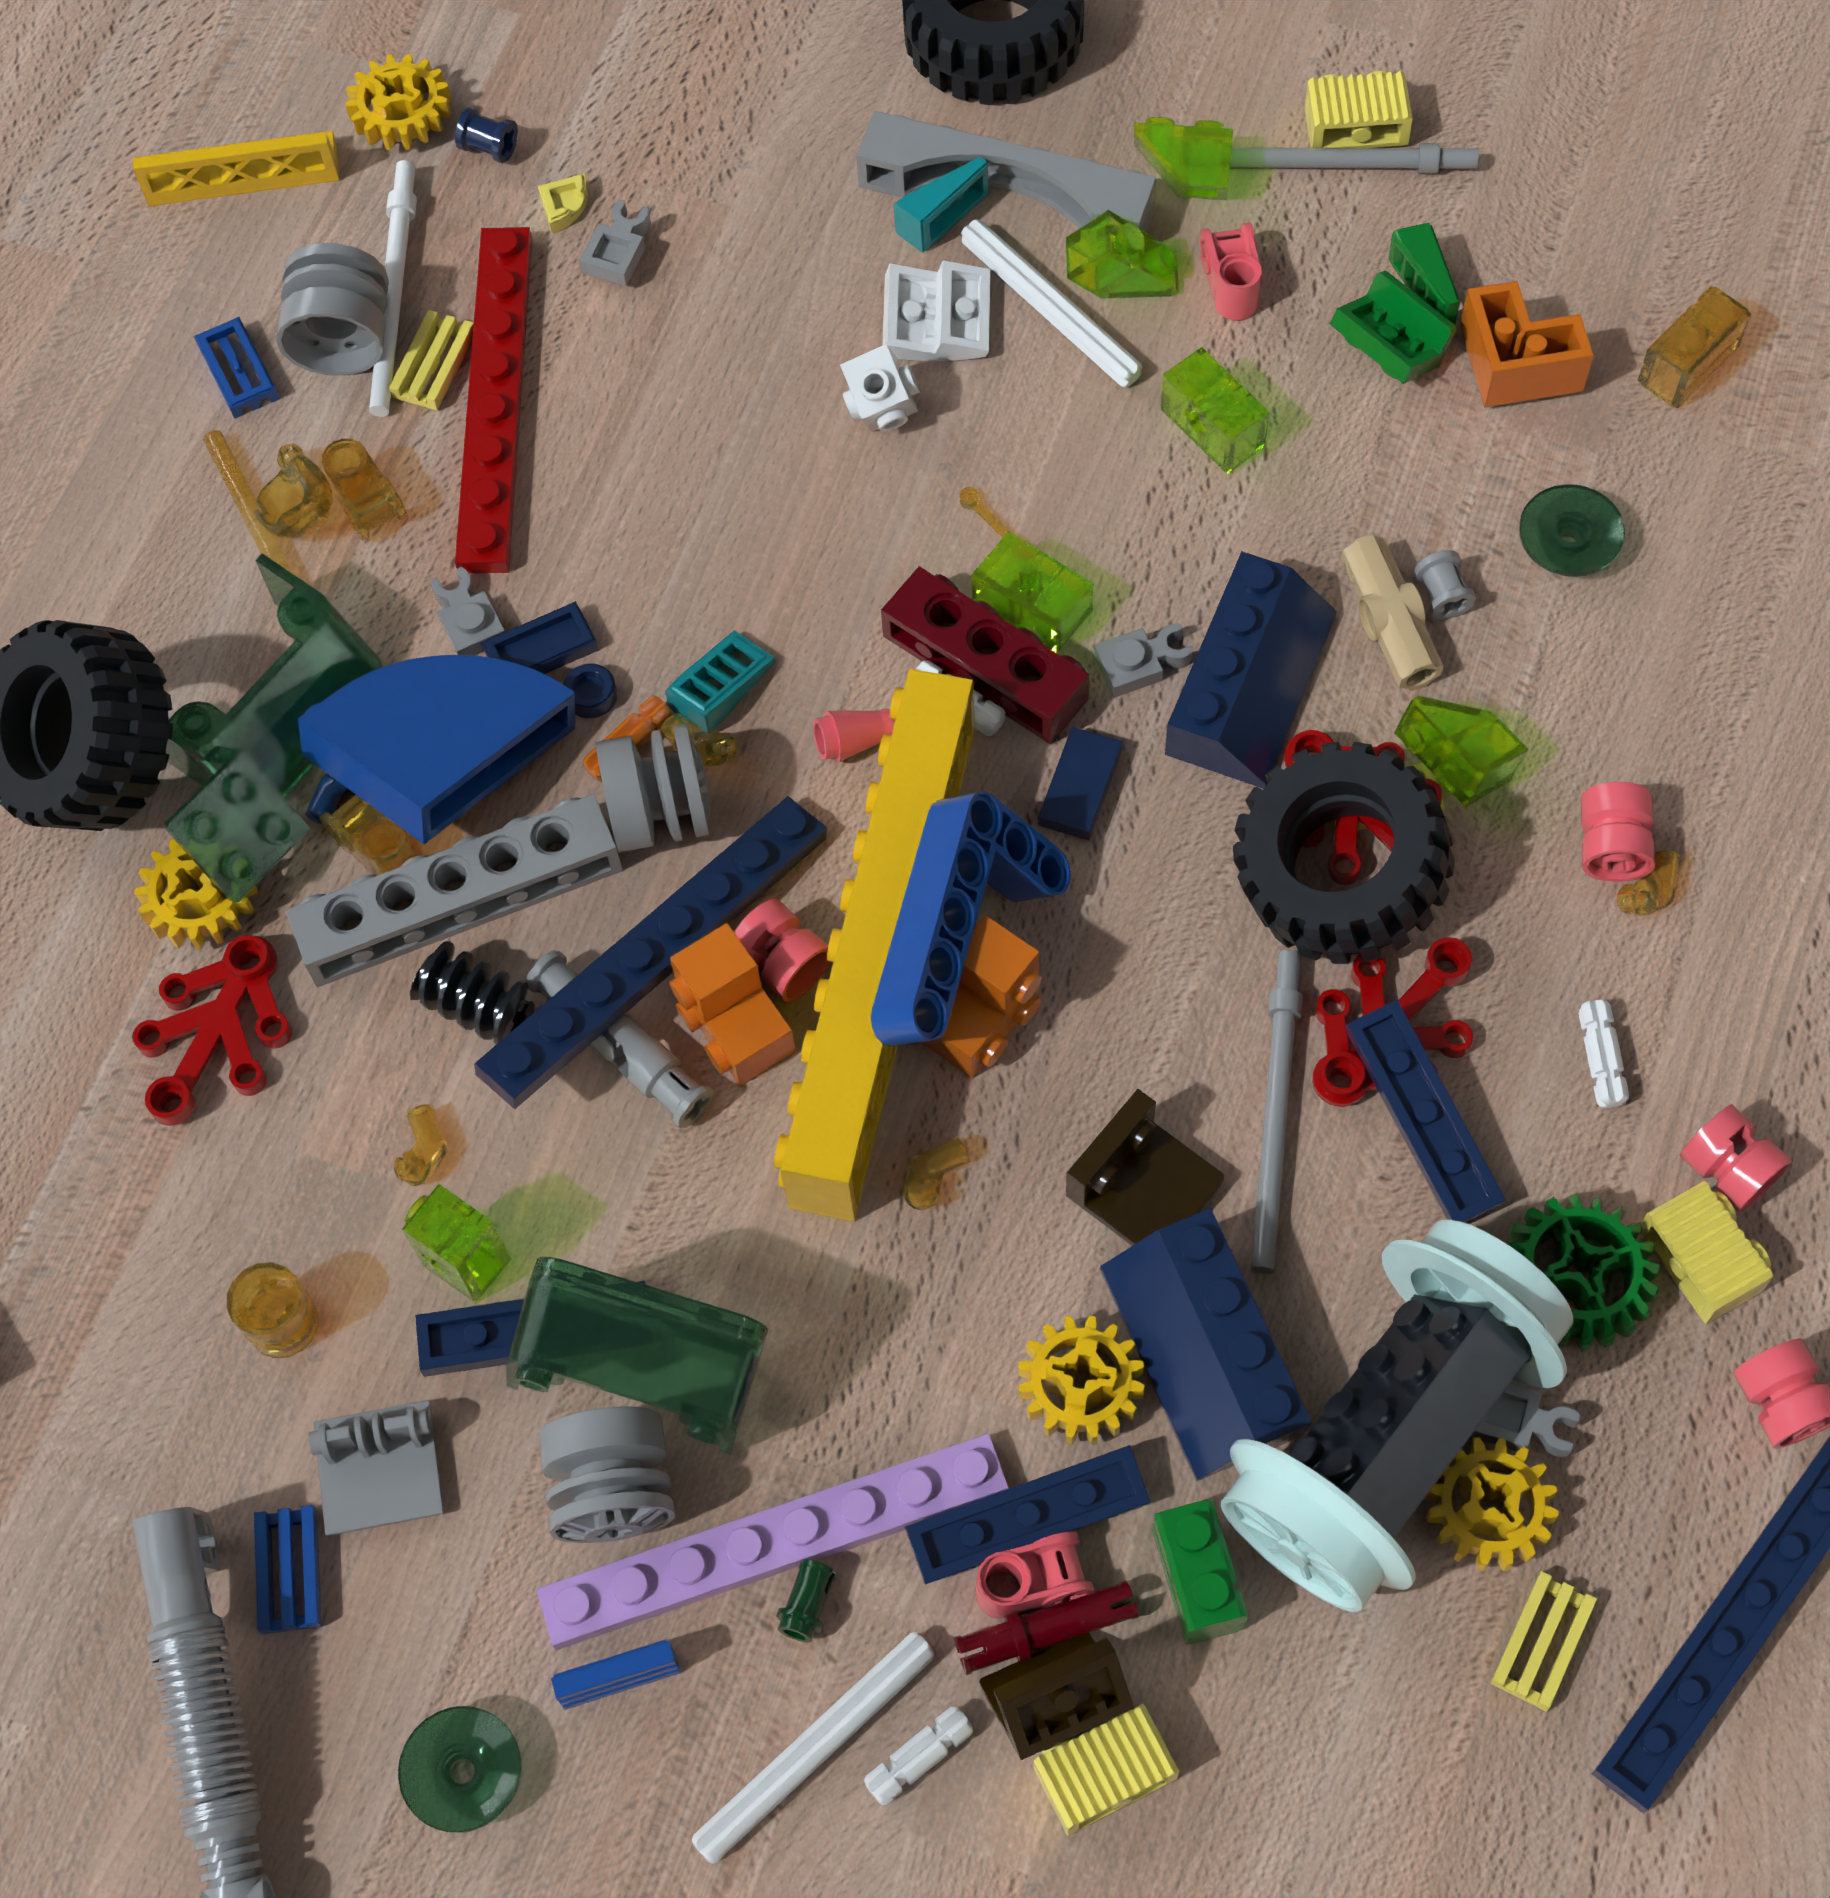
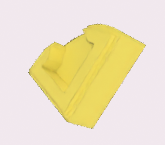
M584 173L538 186L552 234L573 224L584 211L588 200V188Z

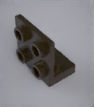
M1140 1089L1133 1093L1066 1172V1197L1131 1246L1161 1228L1199 1213L1224 1181V1174L1154 1123L1156 1101Z
M1090 1633L1059 1642L1031 1655V1659L1022 1662L1017 1661L979 1680L983 1694L1020 1760L1048 1750L1064 1740L1097 1725H1102L1112 1718L1134 1709L1115 1649L1108 1638L1095 1642Z

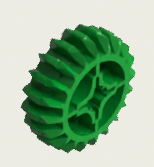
M1578 1194L1570 1195L1565 1209L1553 1196L1546 1201L1544 1213L1535 1207L1527 1210L1524 1216L1526 1225L1515 1223L1509 1233L1513 1242L1506 1243L1534 1264L1535 1250L1542 1243L1553 1238L1556 1244V1249L1553 1253L1556 1263L1549 1265L1544 1274L1558 1288L1564 1298L1573 1302L1577 1310L1570 1308L1573 1314V1324L1558 1344L1559 1348L1565 1347L1570 1336L1576 1337V1342L1581 1352L1589 1350L1594 1336L1604 1348L1612 1346L1616 1339L1615 1332L1625 1338L1629 1337L1636 1329L1634 1320L1640 1322L1646 1320L1651 1312L1646 1302L1654 1301L1659 1292L1658 1286L1652 1283L1651 1280L1656 1279L1659 1275L1660 1264L1646 1260L1655 1250L1654 1242L1636 1241L1643 1229L1641 1222L1631 1223L1625 1227L1621 1223L1625 1213L1623 1206L1615 1208L1611 1215L1602 1212L1603 1200L1601 1196L1594 1198L1589 1208H1583ZM1582 1236L1591 1238L1605 1247L1592 1246ZM1571 1265H1574L1577 1272L1571 1273L1568 1270ZM1621 1269L1624 1278L1623 1297L1613 1305L1606 1307L1602 1298L1606 1292L1602 1281L1609 1279L1614 1271ZM1587 1271L1588 1273H1590L1588 1279L1585 1280L1581 1272Z

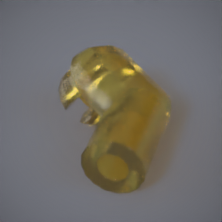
M681 714L670 716L661 725L662 733L673 748L678 751L673 727L687 724L689 735L701 752L704 766L723 765L726 761L733 760L737 755L738 743L730 733H719L716 731L695 732Z
M430 1104L414 1107L407 1113L406 1116L416 1142L410 1151H405L402 1154L403 1158L397 1157L394 1162L395 1175L399 1180L408 1183L410 1186H418L430 1181L447 1153V1144L433 1106Z

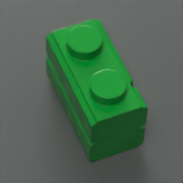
M1205 1499L1154 1514L1152 1532L1185 1644H1195L1244 1630L1248 1614L1241 1591L1235 1590L1238 1581L1213 1500Z

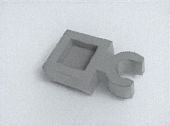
M618 200L612 208V227L598 223L579 260L581 273L627 286L645 251L643 235L648 232L651 226L649 208L643 206L637 217L626 219V203L624 200Z
M463 567L456 569L460 580V585L456 589H444L438 578L431 580V586L437 602L444 607V609L437 611V614L456 654L477 655L484 652L481 642L504 633L505 630L485 591L473 595L474 588L470 576Z
M1181 624L1165 626L1158 633L1157 638L1148 640L1144 629L1141 628L1094 645V657L1113 698L1161 682L1163 679L1162 666L1179 669L1188 666L1193 661L1194 650L1192 646L1184 647L1180 650L1169 647V644L1182 640L1183 628Z
M1510 1382L1470 1437H1480L1482 1441L1496 1444L1499 1438H1504L1507 1448L1518 1451L1523 1446L1528 1449L1530 1439H1535L1539 1441L1542 1448L1549 1454L1557 1457H1567L1572 1451L1573 1443L1557 1438L1553 1432V1425L1564 1424L1575 1428L1581 1415L1568 1407H1556L1550 1411L1539 1409L1543 1392Z

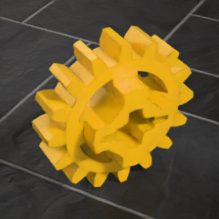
M392 54L386 56V64L379 66L372 60L368 62L371 72L368 74L356 72L354 77L357 86H347L346 88L349 101L345 102L355 133L357 135L365 134L367 142L371 146L380 139L383 140L385 149L390 151L394 147L395 142H402L406 150L411 149V140L415 138L426 144L429 142L427 132L430 129L441 132L443 130L441 118H449L451 116L449 102L452 99L448 84L444 81L440 68L432 70L430 62L426 58L417 65L414 64L411 54H406L402 62H395ZM425 92L429 94L427 101H425L423 95ZM370 103H372L373 106L372 112L369 111Z
M191 833L187 846L181 847L173 838L169 840L170 853L164 856L157 851H153L150 854L156 866L154 869L140 868L138 874L145 883V886L135 888L134 894L142 905L138 908L140 915L146 924H150V928L158 939L168 935L173 946L180 948L186 938H190L196 950H200L204 945L205 937L211 935L218 944L223 943L224 935L222 930L226 927L239 932L242 929L236 918L239 913H253L254 908L247 897L258 893V888L251 877L254 872L247 859H242V855L235 844L232 843L224 848L219 836L213 834L206 845H204L196 833ZM229 889L228 894L224 899V893Z
M1071 1315L1065 1316L1064 1331L1059 1333L1048 1323L1044 1325L1043 1338L1045 1343L1042 1345L1037 1341L1029 1340L1026 1344V1353L1033 1361H1019L1018 1375L1029 1380L1018 1385L1019 1399H1034L1027 1407V1417L1031 1421L1044 1416L1046 1418L1044 1434L1048 1437L1055 1433L1058 1428L1064 1429L1066 1444L1073 1445L1078 1432H1086L1090 1444L1095 1445L1098 1441V1430L1104 1427L1114 1437L1120 1434V1423L1117 1417L1120 1415L1125 1419L1133 1420L1136 1416L1137 1408L1129 1399H1142L1144 1395L1145 1385L1132 1380L1143 1375L1144 1363L1140 1360H1128L1135 1351L1134 1341L1131 1339L1118 1344L1116 1342L1118 1326L1113 1323L1104 1332L1096 1330V1316L1091 1315L1088 1317L1084 1328H1076L1075 1321ZM1076 1346L1062 1357L1053 1356L1062 1349ZM1098 1350L1105 1353L1114 1362L1119 1373L1116 1372V1368L1104 1364L1097 1354ZM1078 1371L1089 1373V1380L1085 1383L1084 1389L1073 1387V1380L1077 1377ZM1043 1387H1046V1392L1058 1395L1065 1405L1064 1411L1056 1407L1049 1400ZM1099 1403H1109L1103 1410L1086 1415L1088 1410Z
M1480 1437L1474 1438L1470 1445L1469 1455H1466L1460 1449L1450 1463L1452 1467L1448 1466L1437 1480L1441 1484H1434L1425 1496L1426 1499L1438 1503V1505L1428 1510L1425 1516L1428 1523H1442L1443 1525L1435 1541L1438 1545L1453 1540L1458 1545L1454 1554V1560L1457 1562L1464 1559L1468 1553L1476 1555L1477 1570L1484 1571L1491 1558H1497L1502 1571H1508L1513 1565L1514 1553L1524 1562L1528 1563L1536 1554L1531 1541L1545 1546L1552 1535L1541 1524H1554L1559 1515L1557 1509L1545 1505L1558 1492L1556 1486L1541 1485L1539 1481L1547 1469L1546 1465L1542 1463L1530 1468L1525 1464L1529 1449L1524 1446L1514 1456L1506 1453L1507 1446L1504 1438L1498 1439L1493 1450H1486ZM1487 1468H1496L1507 1472L1509 1475L1490 1472ZM1457 1481L1460 1484L1459 1491L1465 1499L1464 1505L1455 1513L1452 1505V1491ZM1528 1495L1530 1519L1527 1527H1525L1523 1524L1525 1519L1519 1512V1503L1523 1497ZM1483 1497L1488 1501L1498 1498L1503 1505L1499 1511L1495 1507L1485 1511L1480 1506V1502ZM1473 1533L1493 1536L1496 1541L1478 1538Z

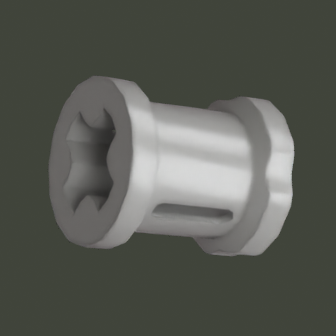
M1444 550L1430 554L1423 558L1414 568L1417 580L1425 583L1432 601L1429 610L1432 617L1436 620H1446L1460 616L1475 605V593L1472 589L1466 588L1459 570L1461 558L1459 553L1454 550Z

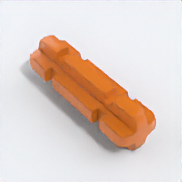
M651 696L638 707L640 711L638 715L631 713L602 741L631 735L639 750L651 739L650 732L653 729L661 730L671 720V709L659 697ZM595 747L584 757L583 764L584 768L594 779L602 782Z

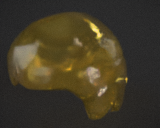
M291 443L282 446L278 450L277 463L281 470L260 491L256 502L262 512L257 509L254 511L258 521L272 535L283 539L306 537L321 529L326 523L333 505L332 489L322 470L305 455L300 446Z

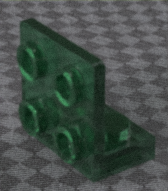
M215 746L201 760L213 775L164 823V828L229 901L237 903L311 828L244 750Z

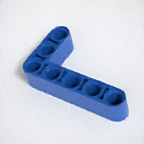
M986 791L937 800L932 804L928 812L872 1007V1029L876 1038L884 1045L896 1046L938 1040L944 1035L986 884L1012 902L1061 895L1070 884L1071 871L1066 855L1005 804Z

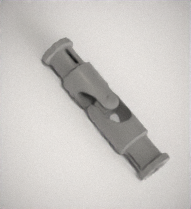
M553 950L535 963L528 973L525 982H527L528 989L531 992L541 993L549 1000L578 974L566 964L567 957L562 952ZM628 1013L624 1014L590 1044L605 1059L612 1061L619 1068L623 1076L645 1097H655L674 1115L673 1122L679 1128H686L696 1122L713 1101L715 1096L714 1090L708 1085L700 1086L681 1069V1060L650 1033L642 1030L639 1023Z

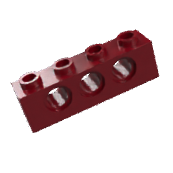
M918 566L881 609L883 637L920 661H931L943 669L942 674L944 675L951 674L955 677L972 679L973 689L983 695L982 701L990 700L1004 709L1005 716L1052 745L1088 701L1089 673L1086 672L1080 662L1069 655L1060 656L1043 645L1035 633L1023 627L1018 629L1000 617L999 613L991 605L984 601L975 602L961 593L950 579L941 574L934 576ZM945 621L955 623V625L950 627L937 626L938 623ZM984 648L997 650L993 654H982L978 651ZM1026 675H1035L1041 679L1034 682H1026L1020 678Z

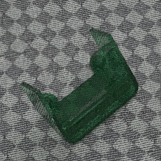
M263 553L255 561L274 604L278 606L277 618L282 630L295 641L227 714L214 705L201 701L191 702L179 708L169 718V723L173 724L172 740L168 739L166 753L170 754L168 760L170 764L236 811L246 816H260L273 810L314 766V763L302 755L298 718L309 707L322 702L351 681L383 667L378 655L322 593Z
M539 1257L536 1260L506 1363L507 1387L518 1390L520 1385L534 1391L548 1392L550 1385H562L564 1380L567 1379L680 1414L679 1420L688 1426V1436L708 1444H721L720 1452L731 1455L764 1348L768 1328L763 1323L746 1315L553 1257Z

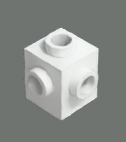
M887 344L840 364L850 389L843 393V398L854 421L862 419L872 432L878 429L886 432L904 425L908 421L907 416L918 412L912 395L920 392L915 377L908 364L900 367L897 357Z

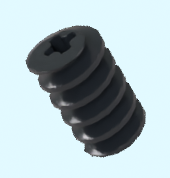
M450 941L443 942L435 952L425 959L417 971L411 985L410 999H420V1003L424 1008L428 1010L438 1009V1013L447 1020L457 1019V1023L461 1028L465 1030L475 1029L476 1034L484 1040L494 1038V1043L498 1044L534 1013L533 1001L525 1000L529 987L527 982L520 980L508 991L507 988L510 981L508 972L504 970L499 971L490 981L489 977L492 966L488 961H481L471 971L473 964L472 953L462 951L452 961L455 946Z

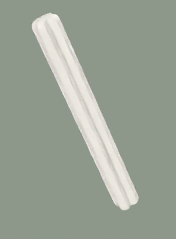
M974 219L963 228L961 232L962 243L1120 386L1127 388L1140 378L1142 374L1141 363L983 221Z
M912 1632L905 1637L693 1835L692 1843L700 1854L711 1864L718 1862L934 1659V1650L930 1644L917 1632Z

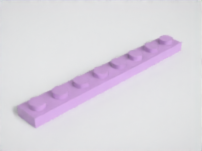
M988 1433L539 1587L536 1591L552 1646L555 1650H559L799 1567L803 1559L816 1561L905 1530L904 1526L1009 1488Z

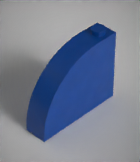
M439 655L410 659L371 671L343 686L322 702L309 707L298 718L302 755L422 844H425L575 729V692L541 672L514 662L475 655Z

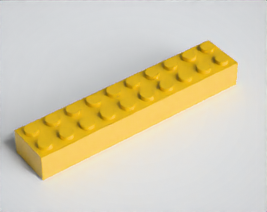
M911 668L908 670L904 688L896 687L892 696L890 719L895 720L892 735L883 734L878 753V766L883 767L880 783L873 781L870 783L866 798L865 813L871 814L868 830L859 829L854 844L853 862L858 863L855 880L848 878L845 880L840 901V911L846 912L842 929L833 928L829 940L827 960L833 962L829 980L821 978L818 983L814 1002V1011L820 1012L816 1031L810 1029L806 1031L802 1045L801 1063L807 1064L803 1083L794 1081L789 1095L787 1114L793 1116L792 1126L789 1135L780 1134L774 1155V1168L780 1169L778 1187L784 1188L789 1209L855 1222L898 1047V1045H884L876 1038L871 1023L872 1007L928 812L932 804L937 800L959 796L975 732L973 680Z

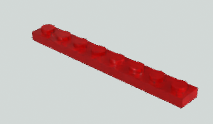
M530 227L481 228L455 553L456 568L463 567L468 574L509 573L533 241Z

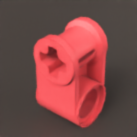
M1250 222L1242 223L1240 229L1211 233L1209 228L1201 229L1199 243L1202 265L1205 274L1208 275L1218 313L1230 320L1250 318L1259 307L1262 267L1257 254L1256 238L1252 224Z
M1063 1532L1037 1540L1032 1544L996 1552L988 1556L980 1565L976 1579L975 1595L980 1609L988 1616L1004 1619V1616L1015 1612L1018 1615H1022L1095 1593L1092 1581H1086L1076 1549L1081 1543L1078 1533ZM1002 1573L1010 1575L1017 1581L1020 1590L1009 1598L997 1597L989 1591L986 1585L990 1577Z

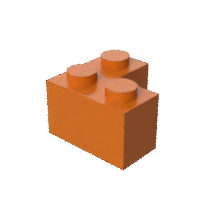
M1518 281L1467 289L1460 328L1484 408L1584 391L1594 355L1581 314L1530 322Z
M984 915L974 927L946 1031L938 1040L921 1043L972 1079L983 1065L989 1068L992 1067L1005 1051L1008 1044L1006 1037L1017 1023L1025 1026L1033 1018L1041 1004L1039 985L1042 977L1039 975V951Z
M728 923L670 957L675 978L669 982V985L679 1001L675 1004V1007L691 1032L700 1028L709 1041V1044L704 1046L705 1051L721 1075L730 1071L739 1086H742L796 1052L791 1028L762 989L757 964Z

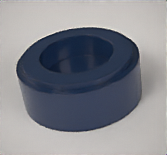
M589 663L577 666L564 679L563 685L575 692V714L577 716L597 718L609 712L616 703L617 688L614 677L608 669L601 665Z

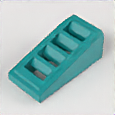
M978 157L898 200L893 205L897 234L922 253L927 251L989 195L987 161L982 157Z
M734 630L677 677L665 690L668 707L709 736L774 665L775 657ZM736 650H739L754 660V662L747 667L731 655ZM725 664L739 674L732 678L719 668ZM713 677L723 684L724 687L719 690L707 681ZM700 690L711 698L705 702L695 694Z

